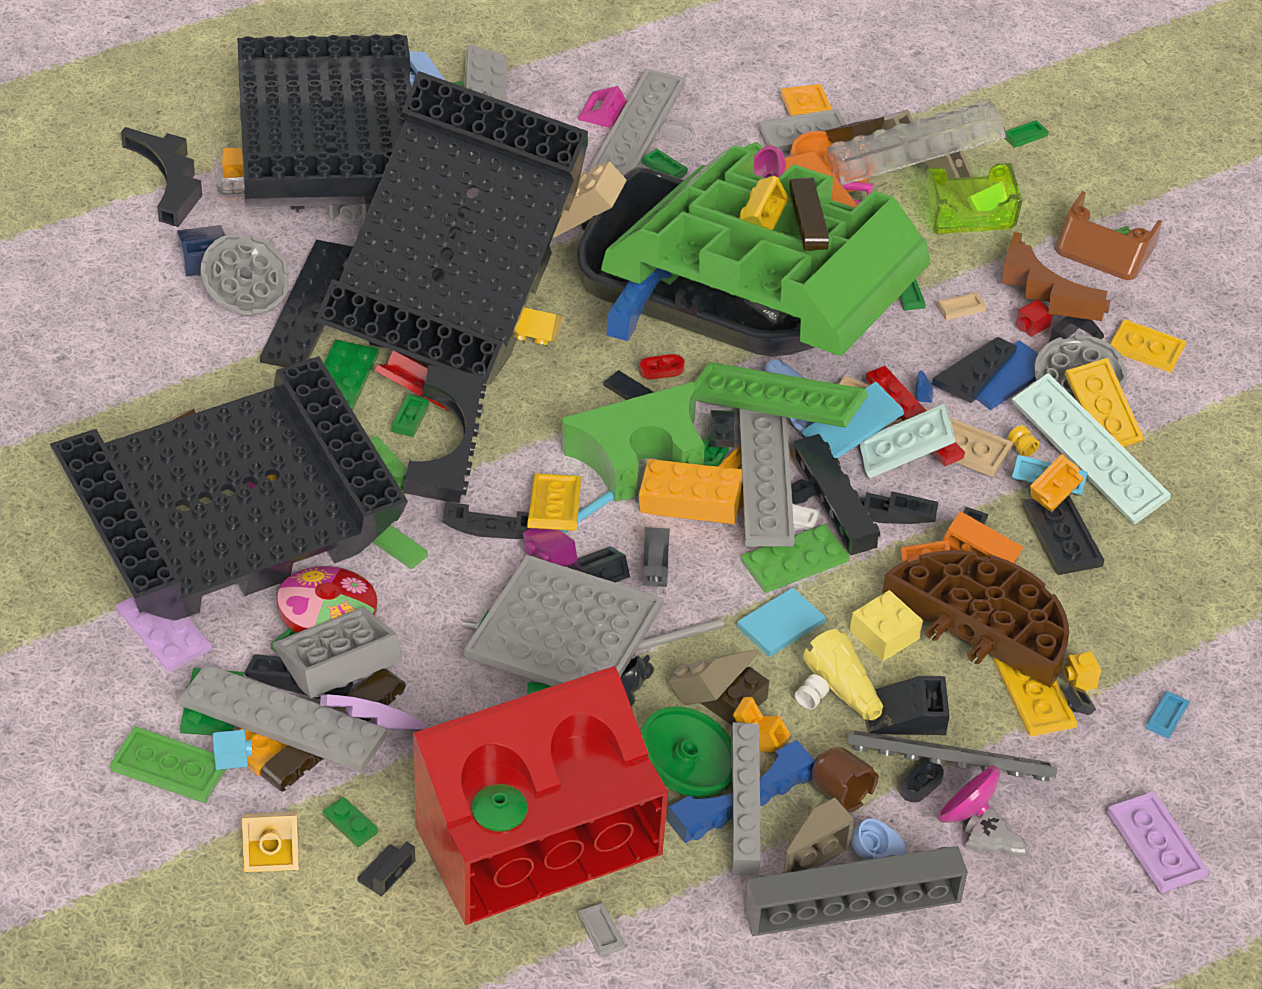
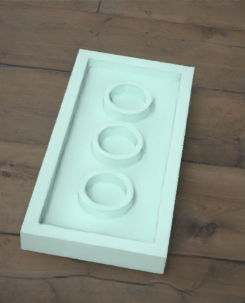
M942 404L881 430L861 442L860 448L866 474L869 478H872L956 442L948 409L945 404Z

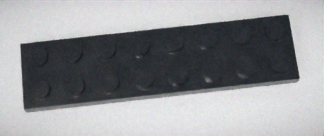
M316 239L260 355V363L287 367L310 359L325 327L324 324L316 322L315 319L332 279L340 280L344 270L342 265L349 258L353 246Z

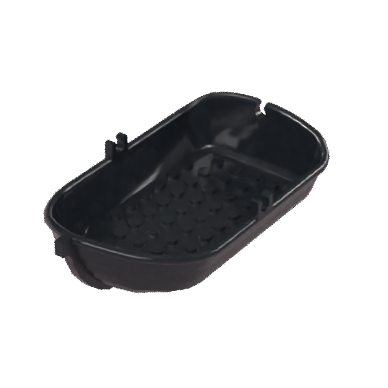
M634 167L624 175L626 182L612 208L592 216L578 242V263L582 271L584 285L591 294L599 299L615 304L630 280L601 270L606 250L684 181L683 179L645 167ZM679 276L670 285L660 280L641 314L758 355L769 357L784 356L815 348L800 342L801 318L771 309L756 302H751L748 299L712 288L697 281H692L683 276Z

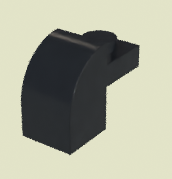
M710 410V447L734 448V411Z

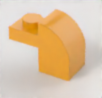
M744 697L733 714L737 723L759 724V750L763 752H776L784 746L790 736L781 717L763 716L752 697Z

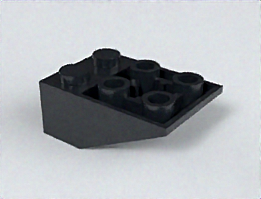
M917 676L875 689L883 708L882 714L877 719L868 720L869 733L946 735L950 714L945 676Z

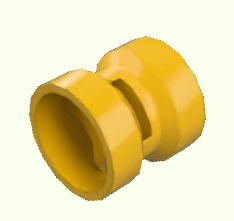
M1025 425L1015 427L1007 437V440L1013 442V447H1016L1018 454L1025 457L1034 454L1040 445L1036 437L1031 436L1030 430Z

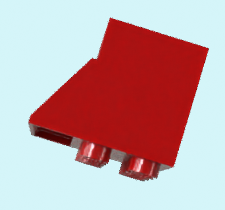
M615 666L413 733L416 829L465 925L663 855L668 790L648 757L647 748ZM495 784L512 786L524 795L527 801V815L523 822L514 829L502 832L488 830L478 824L473 816L472 802L476 794L485 787Z

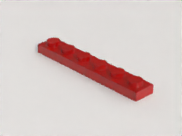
M886 366L866 373L865 380L870 385L877 382L903 408L904 414L900 416L903 421L927 411ZM956 442L932 452L944 467L964 459L965 451Z

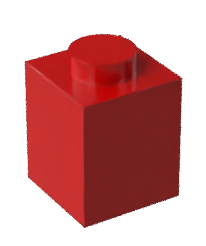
M1037 299L1018 309L1016 325L1020 331L1032 337L1051 326L1053 314H1048L1049 308Z

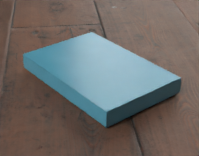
M791 588L737 621V628L766 655L771 657L825 623L826 617L794 588Z

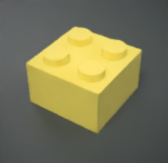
M889 590L852 612L850 632L877 657L885 661L920 639L923 620Z

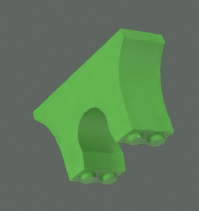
M693 382L564 417L562 418V451L565 456L575 458L590 466L602 478L608 490H611L615 502L629 500L637 496L638 461L641 459L652 458L662 461L704 465L705 445L693 425L695 421L697 388Z

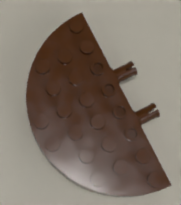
M947 550L922 554L919 556V559L911 562L908 560L903 561L885 574L882 594L890 590L915 614L931 622L932 624L925 629V634L929 639L936 634L932 641H937L947 631L974 646L967 653V657L971 662L978 657L974 664H980L989 654L1049 688L1057 680L1067 650L1069 623L1065 610L1055 594L1051 595L1045 588L1046 584L1033 573L1015 563L991 555V558L976 556L977 552Z

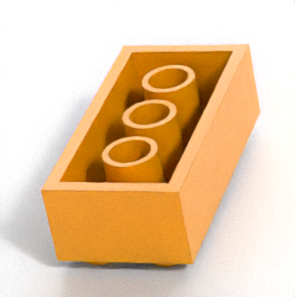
M648 459L639 492L640 513L735 524L743 490L742 469Z

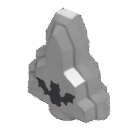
M988 808L982 816L978 817L974 814L965 830V833L970 835L966 847L978 852L984 849L992 853L1003 851L1009 855L1025 856L1030 848L1021 836L1011 831L1010 824L1001 819V814L992 808Z

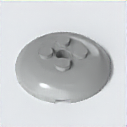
M240 233L225 235L215 240L208 247L202 258L201 276L207 292L220 306L231 312L249 316L267 313L283 301L289 289V269L284 258L273 245L257 236H240Z
M1074 335V338L1062 340V337L1045 345L1036 358L1034 371L1037 381L1049 373L1075 399L1064 374L1066 370L1108 358L1123 389L1127 378V367H1125L1122 361L1121 354L1109 343L1092 336Z

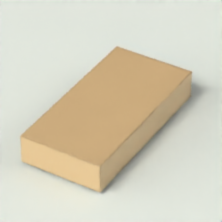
M978 292L937 301L936 305L945 320L986 311L987 307Z

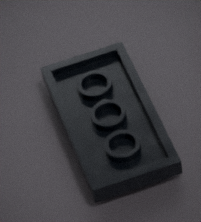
M1070 495L1052 512L1033 498L1023 500L1022 507L1058 575L1103 567L1105 560Z

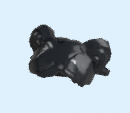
M638 655L632 658L620 677L631 707L636 701L634 692L639 690L644 681L649 679L654 673V667L649 663V655H646L644 658Z

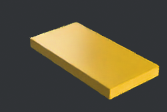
M1108 358L1066 370L1064 374L1076 401L1124 448L1143 442L1144 437Z
M534 473L528 528L577 531L582 476Z
M993 658V662L1029 737L1077 727V720L1057 680L1049 688L997 658Z

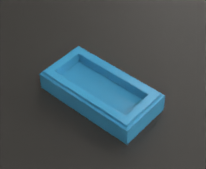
M1166 691L1149 719L1146 729L1169 739L1188 708L1190 701Z

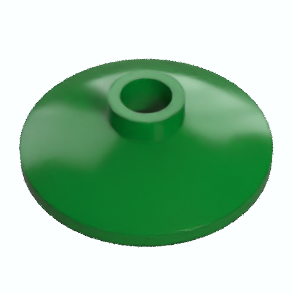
M495 784L485 787L476 794L472 802V813L475 820L482 827L497 832L508 831L519 826L527 815V801L524 795L516 788L504 784Z

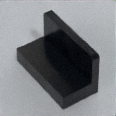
M407 841L400 849L392 844L388 845L358 876V882L382 897L416 861L415 846Z

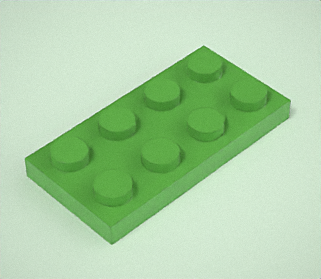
M826 524L794 535V546H764L741 555V561L764 593L847 563L850 556Z
M134 726L110 763V769L115 773L203 803L208 801L227 770H216L213 752Z

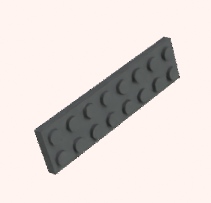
M849 729L847 744L852 745V749L867 752L868 748L878 749V754L893 756V752L903 753V758L919 760V756L929 757V762L936 764H945V760L954 761L955 766L971 769V764L978 765L982 771L992 765H996L999 769L1006 770L1008 772L1007 775L1023 777V773L1032 774L1033 779L1040 781H1049L1050 777L1056 778L1057 766L1053 762Z

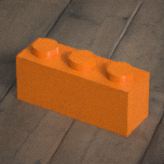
M961 511L948 528L943 541L949 540L951 550L977 552L976 556L991 558V555L1012 563H1016L1023 549V546Z

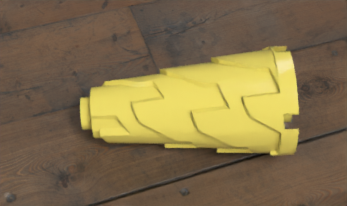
M832 629L820 634L810 642L813 649L809 652L806 648L803 654V660L807 667L815 675L822 677L828 683L830 689L851 708L856 710L863 719H877L882 714L883 705L848 635L842 629L841 633L837 629Z

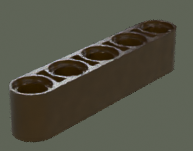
M814 178L790 179V198L803 250H828V230Z

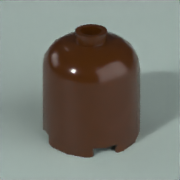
M832 747L819 754L815 759L811 773L814 786L828 799L836 798L848 812H854L864 805L861 800L865 798L867 793L871 795L874 793L879 777L872 766L842 747Z

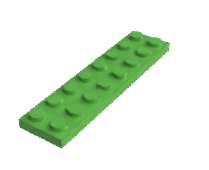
M713 362L708 363L694 382L697 388L696 401L844 428L847 427L868 396L864 388Z

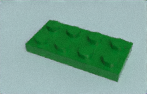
M335 339L324 365L353 410L378 358L379 348Z

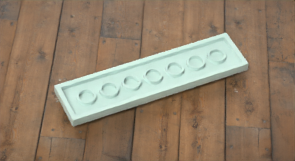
M1049 373L1012 398V403L1068 460L1077 465L1080 470L1088 472L1087 479L1133 525L1171 499V494Z

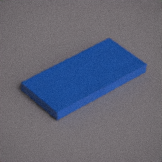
M1020 340L1014 343V345H1017L1016 353L976 398L978 402L989 410L994 409L1036 380L1034 370L1038 353Z

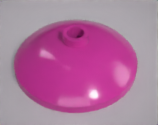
M768 145L754 155L755 175L764 178L772 176L779 178L785 172V158L778 147Z
M992 765L975 776L942 807L936 818L941 823L963 821L974 814L978 817L981 816L990 807L987 803L996 791L1000 777L999 768L996 765Z

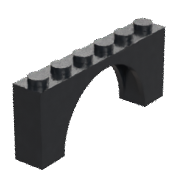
M428 365L422 397L442 404L455 415L462 428L463 440L453 452L442 458L431 461L409 460L403 493L460 503L461 495L466 496L469 482L464 481L465 475L470 476L472 462H469L468 458L469 456H474L476 443L472 442V437H477L479 423H475L476 418H481L483 405L479 404V399L484 400L487 387L482 385L483 375Z

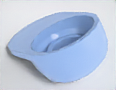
M874 818L863 820L852 831L851 846L854 852L861 858L878 859L889 855L906 854L905 845L900 835Z

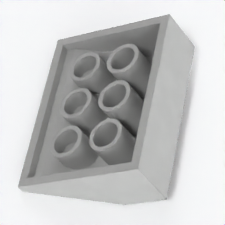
M365 607L273 643L276 652L299 688L310 698L324 695L325 692L334 688L344 687L351 681L366 678L373 672L390 668L395 663L402 661L397 634Z

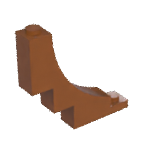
M1013 233L1003 267V284L1026 287V299H1039L1040 301L1050 302L1048 314L1096 321L1103 320L1104 313H1109L1110 300H1106V290L1083 286L1055 274L1038 260L1031 245H1025V242H1022V233Z

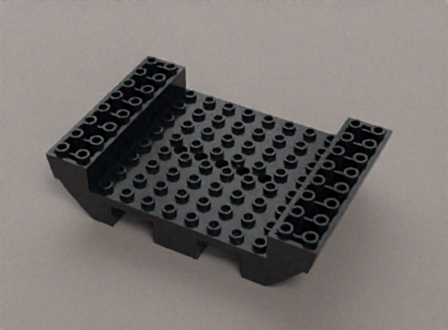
M310 35L307 37L266 36L264 38L246 36L237 38L245 207L371 204L405 123L402 109L411 90L410 53L407 35H330L327 37Z
M418 71L402 109L405 123L341 278L339 281L332 279L315 321L438 367L483 375V384L490 385L511 356L519 336L516 327L530 292L536 294L551 257L552 251L549 245L563 211H569L576 195L588 146V131ZM471 188H477L479 194L475 198H469L467 191ZM467 208L471 211L467 219L459 218L458 214L461 209ZM454 229L462 231V236L457 240L450 238V233ZM445 250H451L454 253L453 258L448 261L443 260L441 255ZM436 271L445 272V278L442 281L433 280V275Z
M320 356L277 369L273 388L106 443L102 440L97 429L50 443L55 459L139 613L145 611L149 614L175 621L200 613L202 596L238 583L245 596L283 583L291 576L293 563L326 551L334 564L358 555L393 522L398 521L408 503V500ZM272 474L277 476L278 479L272 481L267 479L266 476ZM252 482L256 487L249 488L245 487L244 484ZM231 490L234 494L227 496L222 494L221 491ZM206 497L209 498L211 502L208 504H204L200 502L199 499ZM185 505L189 510L182 512L177 510L176 507Z

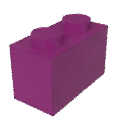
M531 528L523 532V548L527 555L564 567L578 560L575 540L561 530Z

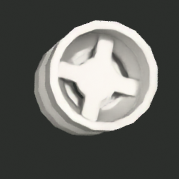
M810 675L804 681V686L799 687L795 692L796 701L803 707L814 710L820 703V699L824 698L829 692L828 683L819 675Z

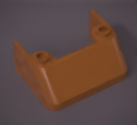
M1082 191L1068 211L1056 242L1055 250L1057 254L1124 280L1135 279L1157 246L1162 220L1158 219L1151 231L1144 228H1135L1128 235L1088 221L1090 219V211L1083 206L1086 192Z

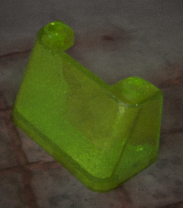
M1011 163L995 164L990 168L988 176L947 179V172L943 168H927L926 183L931 223L936 234L1009 230L1016 226L1023 200Z

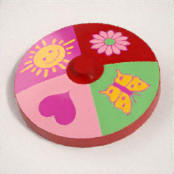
M318 566L300 570L289 576L281 584L277 593L278 614L282 621L297 633L361 607H365L374 616H376L377 595L373 586L361 575L339 567Z

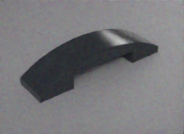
M445 502L442 523L466 534L478 537L524 539L523 532L531 529L528 528V512L517 511V517L470 512L469 505Z

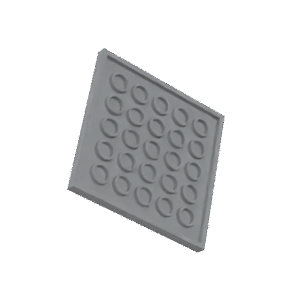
M526 555L465 647L464 657L550 686H555L612 666L616 667L621 677L663 607L664 598Z

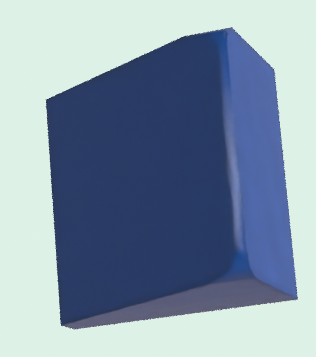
M919 370L915 398L919 402L932 403L933 386L924 371Z

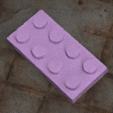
M131 597L115 605L116 611L167 672L212 650L209 641L188 617L175 621L161 618L145 611L139 613Z
M1154 791L1109 806L1108 815L1160 893L1207 877L1209 870Z

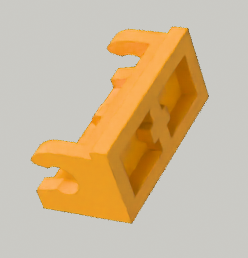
M1061 454L1030 485L1031 497L1052 512L1083 481V476L1078 473L1080 468Z

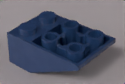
M221 225L177 230L186 276L201 275V262L206 250L215 240L225 236Z

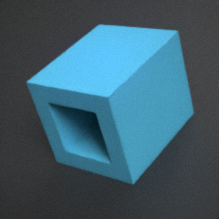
M245 730L213 733L216 770L248 767L247 756H252L251 740L245 739Z

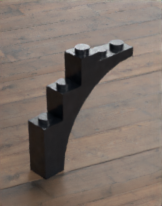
M124 127L121 131L123 148L134 151L150 160L165 177L167 186L164 196L157 205L159 222L179 227L203 196L201 180L193 178L195 176L194 159L186 157L188 154L186 138L169 133L164 138Z

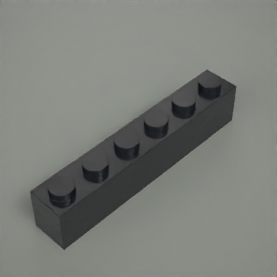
M820 434L795 440L793 459L806 481L814 486L816 498L850 556L877 548L880 529L871 520L868 508L862 505L857 490H853L848 475L844 474L841 470L838 458H834L829 443L825 442Z

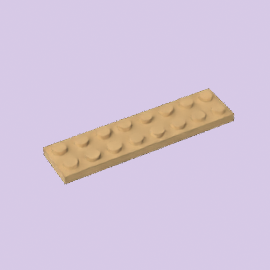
M846 375L839 383L864 389L870 386ZM899 417L881 430L898 424L903 420ZM950 417L956 443L965 451L964 459L955 463L994 478L1011 452L1013 442Z

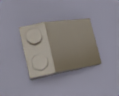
M752 649L701 660L688 665L686 663L682 664L674 670L675 674L668 683L685 705L717 700L759 654V651Z
M836 798L827 802H821L813 809L786 851L783 872L803 871L812 867L818 868L849 851L854 818Z

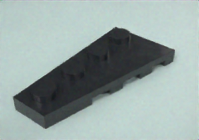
M996 337L935 376L932 380V385L972 404L1016 353L1017 345Z

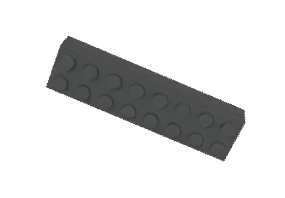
M959 846L940 847L929 851H915L910 854L897 856L889 855L885 858L872 860L863 859L859 862L847 864L838 863L822 868L812 867L803 871H787L771 876H757L748 879L744 910L753 937L956 904L962 901L968 871Z

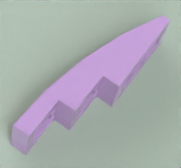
M321 695L320 706L346 707V714L348 716L371 718L370 723L386 729L423 730L428 728V724L378 702L349 696Z

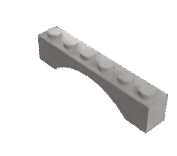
M733 723L731 734L733 787L732 875L759 876L761 862L759 724Z

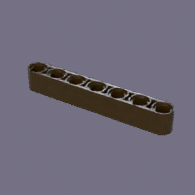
M381 669L348 696L388 706L396 699L395 696H400L404 692L406 683L388 669ZM346 707L332 708L346 714ZM359 718L367 722L371 720V718ZM287 745L264 765L261 776L279 791L284 792L287 790L285 787L293 785L305 775L304 772L306 770L310 771L324 758Z

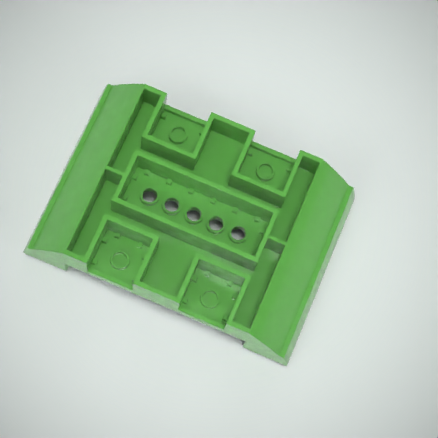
M737 145L723 151L706 166L701 165L606 250L601 268L602 271L640 284L652 272L660 268L672 274H677L692 281H697L712 288L748 299L751 302L801 318L800 342L842 356L930 265L926 239L921 237L915 225L894 197L873 190L856 207L832 200L833 177L795 164L779 177L789 200L774 229L770 230L741 220V210L743 207H746L752 189L757 186L759 180L765 178L754 174V151ZM814 178L828 230V250H803L790 198V179Z

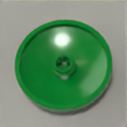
M666 707L649 716L640 732L648 751V757L666 787L686 796L710 797L719 794L729 786L732 781L731 737L720 724L706 714L686 707Z

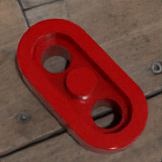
M677 354L647 357L640 362L639 372L642 377L649 380L679 376L684 372L685 360Z

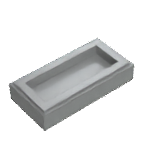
M603 902L578 911V916L599 958L625 949V944Z

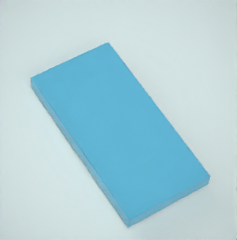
M874 382L865 388L868 396L846 428L814 422L802 430L801 434L803 438L820 434L823 440L829 443L834 458H839L902 416L904 411L877 382Z

